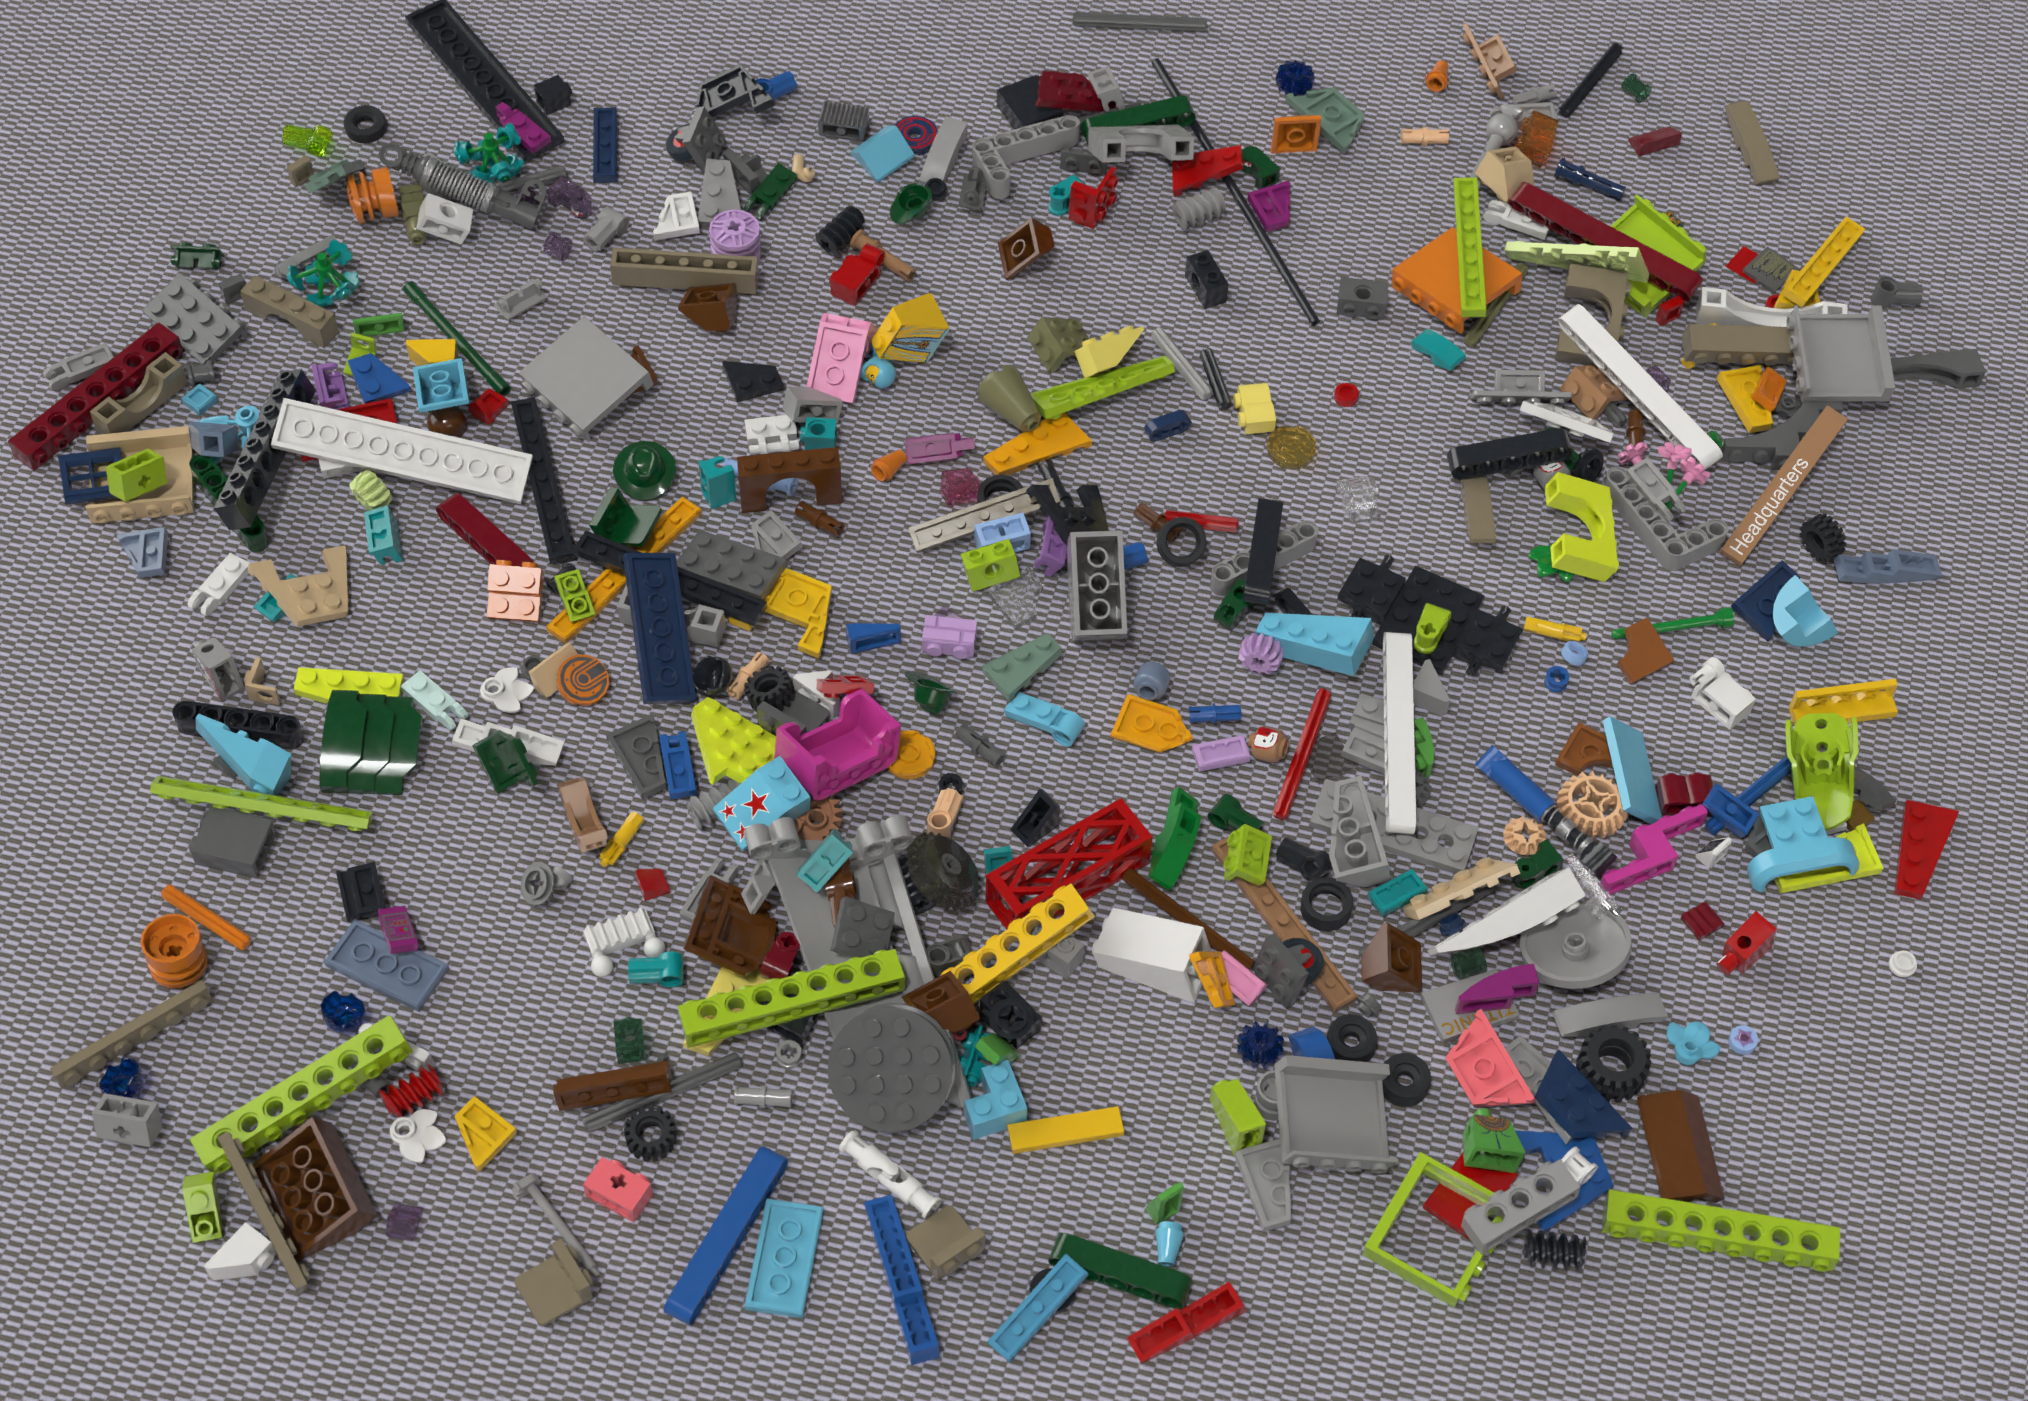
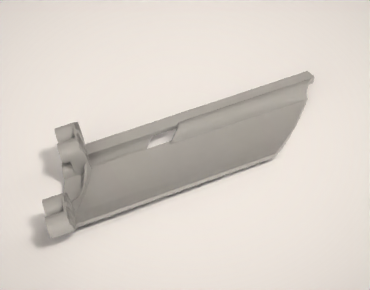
M904 815L891 816L882 824L876 821L866 822L857 828L855 838L843 840L845 842L849 841L852 844L853 853L849 856L851 872L854 875L857 896L854 899L895 912L893 925L899 926L905 931L911 955L897 953L905 976V991L823 1012L833 1040H835L841 1029L862 1011L887 1003L905 1004L902 999L903 995L935 979L897 857L898 853L909 848L914 843L907 818ZM791 817L779 818L773 821L770 826L754 824L744 830V837L750 857L755 860H767L769 862L795 937L800 944V950L808 972L819 969L826 964L835 965L852 958L830 951L835 928L832 923L831 903L827 897L825 884L816 892L796 875L799 867L823 840H799L794 820ZM889 940L888 950H892V944ZM871 972V973H868L867 975H868V976H876V975H878V974L875 973V972ZM844 979V980H841L840 982H841V983H849V982H851V981H850V980H847V979ZM815 987L816 991L824 989L823 987ZM945 1030L951 1040L956 1058L955 1081L946 1101H950L959 1108L964 1109V1101L972 1097L966 1078L963 1075V1068L960 1064L952 1032Z

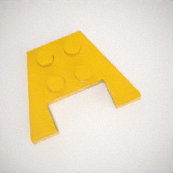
M786 568L764 599L767 602L765 612L807 628L797 645L798 651L818 659L821 656L832 585ZM729 617L730 624L751 631L752 625Z

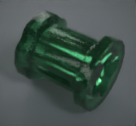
M1635 73L1628 75L1621 85V90L1624 92L1628 91L1635 97V101L1638 103L1643 102L1652 91V86L1641 82Z

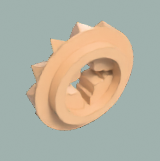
M1521 816L1519 819L1512 818L1505 826L1503 832L1504 841L1509 849L1521 855L1535 854L1538 844L1546 840L1547 836L1543 829V824H1538L1534 818L1526 819L1524 816ZM1523 829L1526 830L1527 834H1531L1527 842L1524 836L1521 835Z

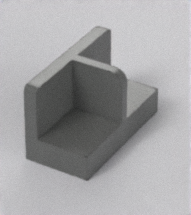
M731 148L723 152V160H730L734 179L751 196L768 175L761 168V157L758 154L750 157L747 153L739 157Z

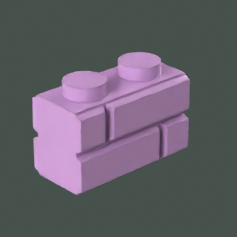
M925 615L922 652H926L931 656H940L941 654L953 655L958 659L974 657L977 620Z

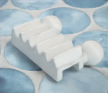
M642 907L638 909L637 913L629 911L625 917L620 914L616 920L609 918L606 923L597 922L595 927L588 925L583 931L593 958L591 970L598 977H606L613 970L612 960L605 956L609 953L645 942L643 949L649 958L659 957L666 949L663 940L655 936V931L647 911Z

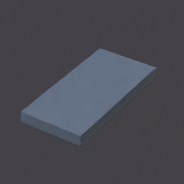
M354 919L324 961L326 967L417 1012H420L449 970L447 963L420 950L390 954L383 932Z

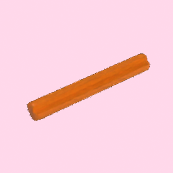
M168 884L161 891L163 899L240 950H246L251 944L252 940L248 934L175 886Z

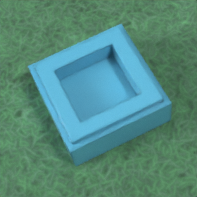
M200 383L181 398L183 404L199 416L218 402L217 396Z

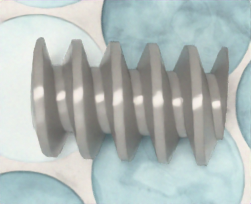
M1215 187L1209 191H1203L1201 194H1194L1193 197L1178 200L1176 203H1173L1172 210L1180 228L1186 230L1187 222L1190 227H1195L1196 221L1199 224H1203L1204 217L1207 221H1211L1212 213L1215 218H1219L1221 216L1220 210L1224 211L1226 204L1221 192Z
M730 779L728 786L725 783L719 785V791L712 787L709 789V795L703 791L699 794V799L696 796L690 797V804L687 802V808L694 824L699 830L702 829L703 820L709 826L712 825V816H715L720 821L712 808L738 787V782Z

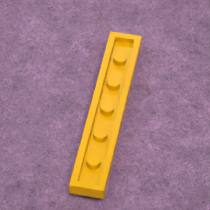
M1846 216L1787 286L1782 295L1803 308L1861 237L1865 228Z

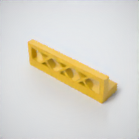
M1896 679L1795 691L1788 709L1794 726L1796 721L1806 714L1836 713L1845 718L1847 723H1851V717H1857V722L1893 718L1898 713L1893 699L1898 684Z

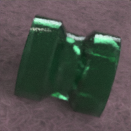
M1480 947L1471 948L1467 953L1457 952L1451 954V966L1458 980L1468 978L1472 973L1478 975L1487 971L1486 959Z

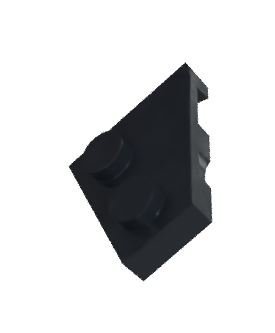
M732 361L722 362L724 373L737 403L784 390L783 382L776 366Z

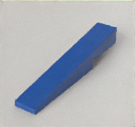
M888 1195L865 1201V1210L911 1366L940 1358L939 1344L923 1298V1290L893 1197Z

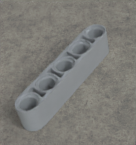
M1304 520L1279 532L1274 571L1315 549L1319 532L1317 524L1310 520ZM1251 547L1217 563L1212 568L1210 589L1214 594L1218 596L1227 595L1239 578L1246 582Z

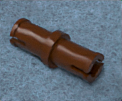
M805 501L798 503V506L806 511L804 512L796 507V516L812 523V526L816 529L821 528L834 537H839L842 534L834 527L844 530L845 524L829 516L827 511L823 509L818 510Z

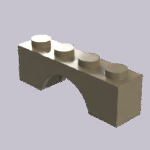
M256 275L240 291L246 311L262 319H266L270 314L281 316L292 323L300 331L304 339L324 349L339 333L334 313Z
M166 352L146 367L145 377L133 394L122 400H114L108 397L90 411L96 430L101 434L128 432L188 384L182 364Z

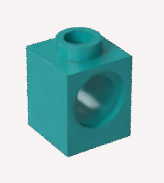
M807 417L806 426L801 427L800 442H805V450L836 447V419Z

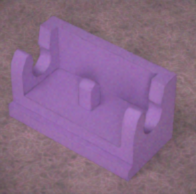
M312 364L311 367L320 406L335 410L349 407L341 371L327 372L328 370L337 369V364Z
M1050 516L1042 525V532H1045L1040 557L1035 561L1034 566L1037 569L1040 565H1047L1045 575L1049 577L1065 565L1067 546L1054 530L1057 525Z

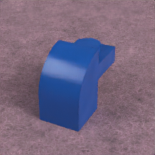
M1313 1026L1288 1035L1293 1056L1335 1059L1332 1048L1320 1029Z

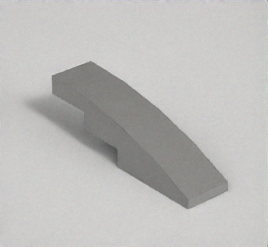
M1659 993L1605 998L1557 1009L1552 1013L1562 1037L1589 1036L1591 1031L1595 1029L1598 1032L1599 1027L1604 1025L1607 1029H1610L1611 1025H1617L1618 1029H1622L1623 1026L1635 1029L1640 1023L1663 1022L1668 1017Z

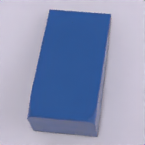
M1717 783L1714 784L1702 803L1713 816L1739 838L1748 834L1759 816L1757 811Z

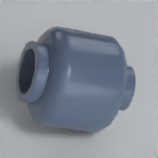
M1146 662L1138 669L1133 687L1141 698L1145 700H1158L1163 697L1168 688L1170 673L1160 663Z

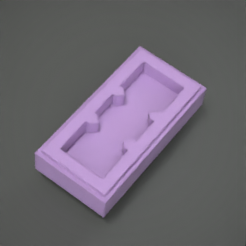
M1243 735L1192 745V752L1199 772L1250 762L1251 756Z

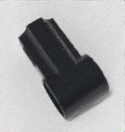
M1288 837L1284 838L1277 848L1276 860L1299 870L1307 880L1313 881L1332 869L1329 854L1326 851H1314ZM1314 862L1317 863L1319 870L1315 867Z

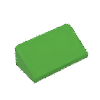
M402 313L352 319L355 334L367 337L405 331Z

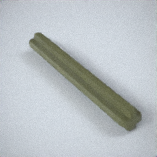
M1518 263L1514 268L1522 272L1523 280L1527 274L1528 267ZM1505 291L1486 306V317H1478L1463 340L1465 345H1468L1470 348L1475 347L1512 293Z

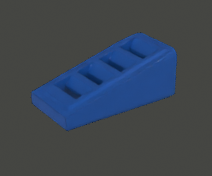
M846 624V639L851 654L901 643L900 624Z

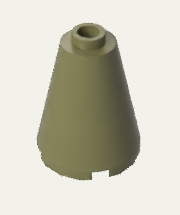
M1013 365L1001 366L1004 370L998 373L995 370L990 372L978 387V392L980 393V397L977 396L978 400L1021 431L1035 430L1040 424L1041 415L1019 370Z

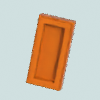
M1767 367L1762 372L1751 398L1771 412L1776 408L1787 380L1770 367Z

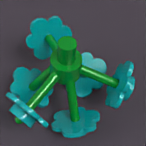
M335 239L331 240L326 248V252L330 254L329 259L325 253H318L317 260H314L311 265H307L302 273H299L295 265L288 266L287 279L290 285L303 291L302 278L305 277V281L308 284H314L318 288V293L308 294L307 300L322 308H325L327 305H333L334 300L342 301L347 299L360 283L357 272L347 271L341 275L333 268L332 263H340L344 266L353 257L351 251L348 250L347 244L340 243ZM332 281L337 288L331 296L323 294L324 284H329Z

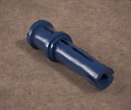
M1564 157L1561 158L1554 174L1556 178L1560 176L1572 181V184L1575 186L1579 184L1585 185L1619 201L1626 189V186L1586 171L1583 165L1577 166L1567 162Z

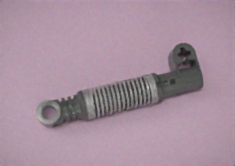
M386 143L380 148L379 159L388 168L398 172L401 169V173L405 174L407 172V176L413 174L412 178L416 179V182L420 185L427 187L429 184V189L433 186V190L437 188L436 191L439 192L441 190V194L445 192V196L449 193L448 196L451 197L453 195V199L457 197V201L461 199V202L465 200L464 203L467 204L469 202V206L473 204V208L477 205L476 209L481 207L480 210L485 213H495L530 229L534 228L547 198L546 186L537 179L527 181L519 197L504 192L498 185L491 182L488 183L483 178H476L475 175L472 176L471 173L468 174L463 170L460 171L455 166L452 167L447 163L444 164L443 161L440 162L439 159H435L433 156L428 155L419 158V154L413 155L412 151L407 153L408 149L394 143ZM391 149L398 152V158L394 162L386 160V153ZM536 186H539L538 190L541 192L540 196L536 195L534 197L536 201L540 202L539 206L522 200L524 195L531 198L532 194L529 192V189H534Z

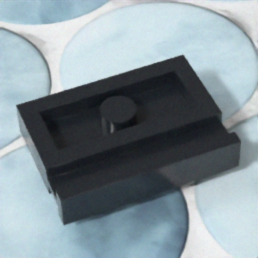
M375 862L350 867L347 871L340 872V870L336 871L347 922H351V919L355 918L363 919L378 915V909L386 908Z

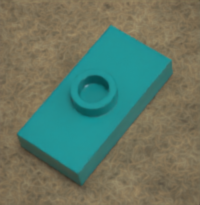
M1412 868L1369 891L1367 898L1380 915L1384 917L1408 904L1411 898L1420 894H1426L1428 888Z

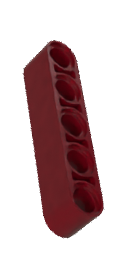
M456 492L436 507V512L441 520L489 564L496 565V560L511 561L512 566L522 567V562L534 563L519 546L461 494Z

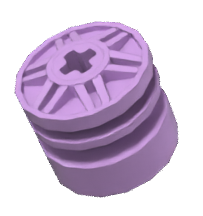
M728 210L715 216L709 228L711 254L758 257L759 263L761 259L760 226L757 219L752 214L743 210Z

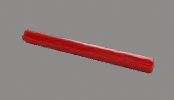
M1320 688L1316 693L1273 810V816L1283 821L1288 817L1332 694L1325 688Z

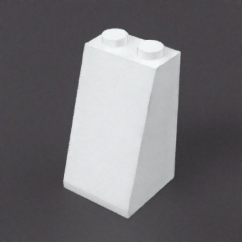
M1112 908L1109 917L1105 918L1099 939H1096L1092 946V954L1099 968L1193 1003L1201 989L1202 982L1190 960L1189 954L1198 951H1211L1205 930L1201 926L1118 908Z

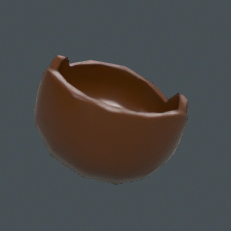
M457 406L432 410L427 416V428L431 432L460 438L467 429V419Z

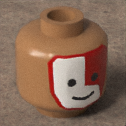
M1267 726L1259 727L1256 733L1252 732L1248 740V748H1252L1253 757L1270 763H1276L1280 759H1284L1289 747V739L1286 738L1282 730Z

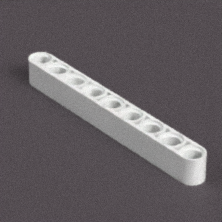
M1575 305L1558 318L1561 329L1674 446L1682 445L1684 448L1692 449L1690 457L1696 460V465L1702 464L1706 470L1723 457L1718 445L1582 305Z
M1385 632L1383 638L1386 832L1414 834L1416 827L1412 635Z

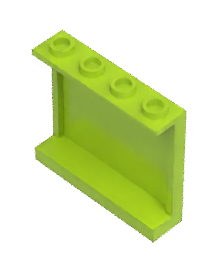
M1637 194L1634 196L1635 204L1611 225L1616 230L1695 272L1706 263V248L1699 241L1691 239L1685 229L1675 226L1665 213H1659L1648 199H1642ZM1627 280V282H1631L1629 296H1625L1624 302L1642 317L1646 318L1671 294L1648 281L1644 283Z

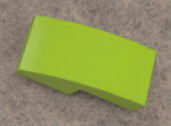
M579 569L554 576V581L570 623L596 615Z

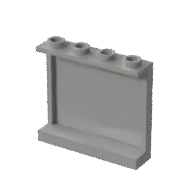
M1798 305L1794 306L1791 315L1787 316L1786 326L1791 331L1789 346L1790 350L1794 351L1793 370L1797 371L1796 391L1800 392L1801 401L1890 400L1895 390V382L1882 305H1872L1868 314H1799Z
M585 316L519 372L523 381L521 383L522 388L529 395L535 394L538 402L545 409L550 408L554 411L553 415L562 424L566 422L576 437L582 436L587 442L591 441L588 431L639 386H642L647 391L654 385L649 372Z
M1291 1055L1284 1056L1274 1064L1282 1163L1293 1164V1167L1296 1168L1316 1165L1322 1170L1342 1167L1348 1172L1369 1169L1371 1173L1375 1174L1386 1173L1390 1167L1398 1163V1158H1389L1382 1080L1390 1075L1389 1064Z

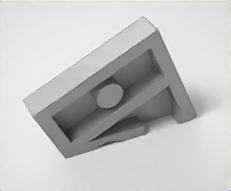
M772 510L751 524L756 549L786 558L787 560L803 547L801 541Z

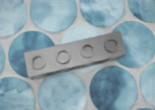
M1561 1159L1554 1163H1551V1161L1544 1163L1536 1170V1174L1529 1178L1526 1175L1520 1177L1512 1184L1513 1187L1505 1192L1499 1190L1489 1197L1487 1203L1482 1206L1478 1204L1473 1205L1465 1211L1461 1227L1481 1255L1578 1197L1581 1187ZM1545 1186L1550 1190V1193L1541 1194L1537 1191L1536 1187ZM1520 1200L1525 1203L1526 1207L1522 1209L1516 1208L1512 1202ZM1498 1215L1502 1222L1493 1223L1488 1219V1216Z

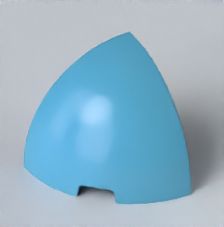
M1796 575L1793 576L1778 593L1773 607L1774 624L1782 638L1794 646H1811L1824 642L1838 634L1831 618L1817 605L1810 590Z

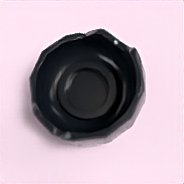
M705 656L697 664L693 672L695 689L710 696L724 693L732 681V667L728 661L721 657Z

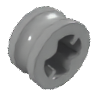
M792 1040L781 1042L776 1049L778 1064L786 1069L797 1067L802 1060L800 1045ZM791 1050L793 1058L787 1059L785 1051Z

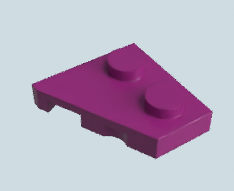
M1289 180L1248 193L1247 200L1267 232L1289 226Z

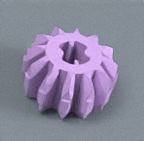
M1263 632L1260 635L1252 633L1250 637H1245L1242 641L1238 659L1242 661L1243 667H1249L1250 672L1257 671L1259 675L1264 672L1270 675L1272 671H1277L1280 666L1284 649L1280 647V641L1273 640V635L1267 637Z

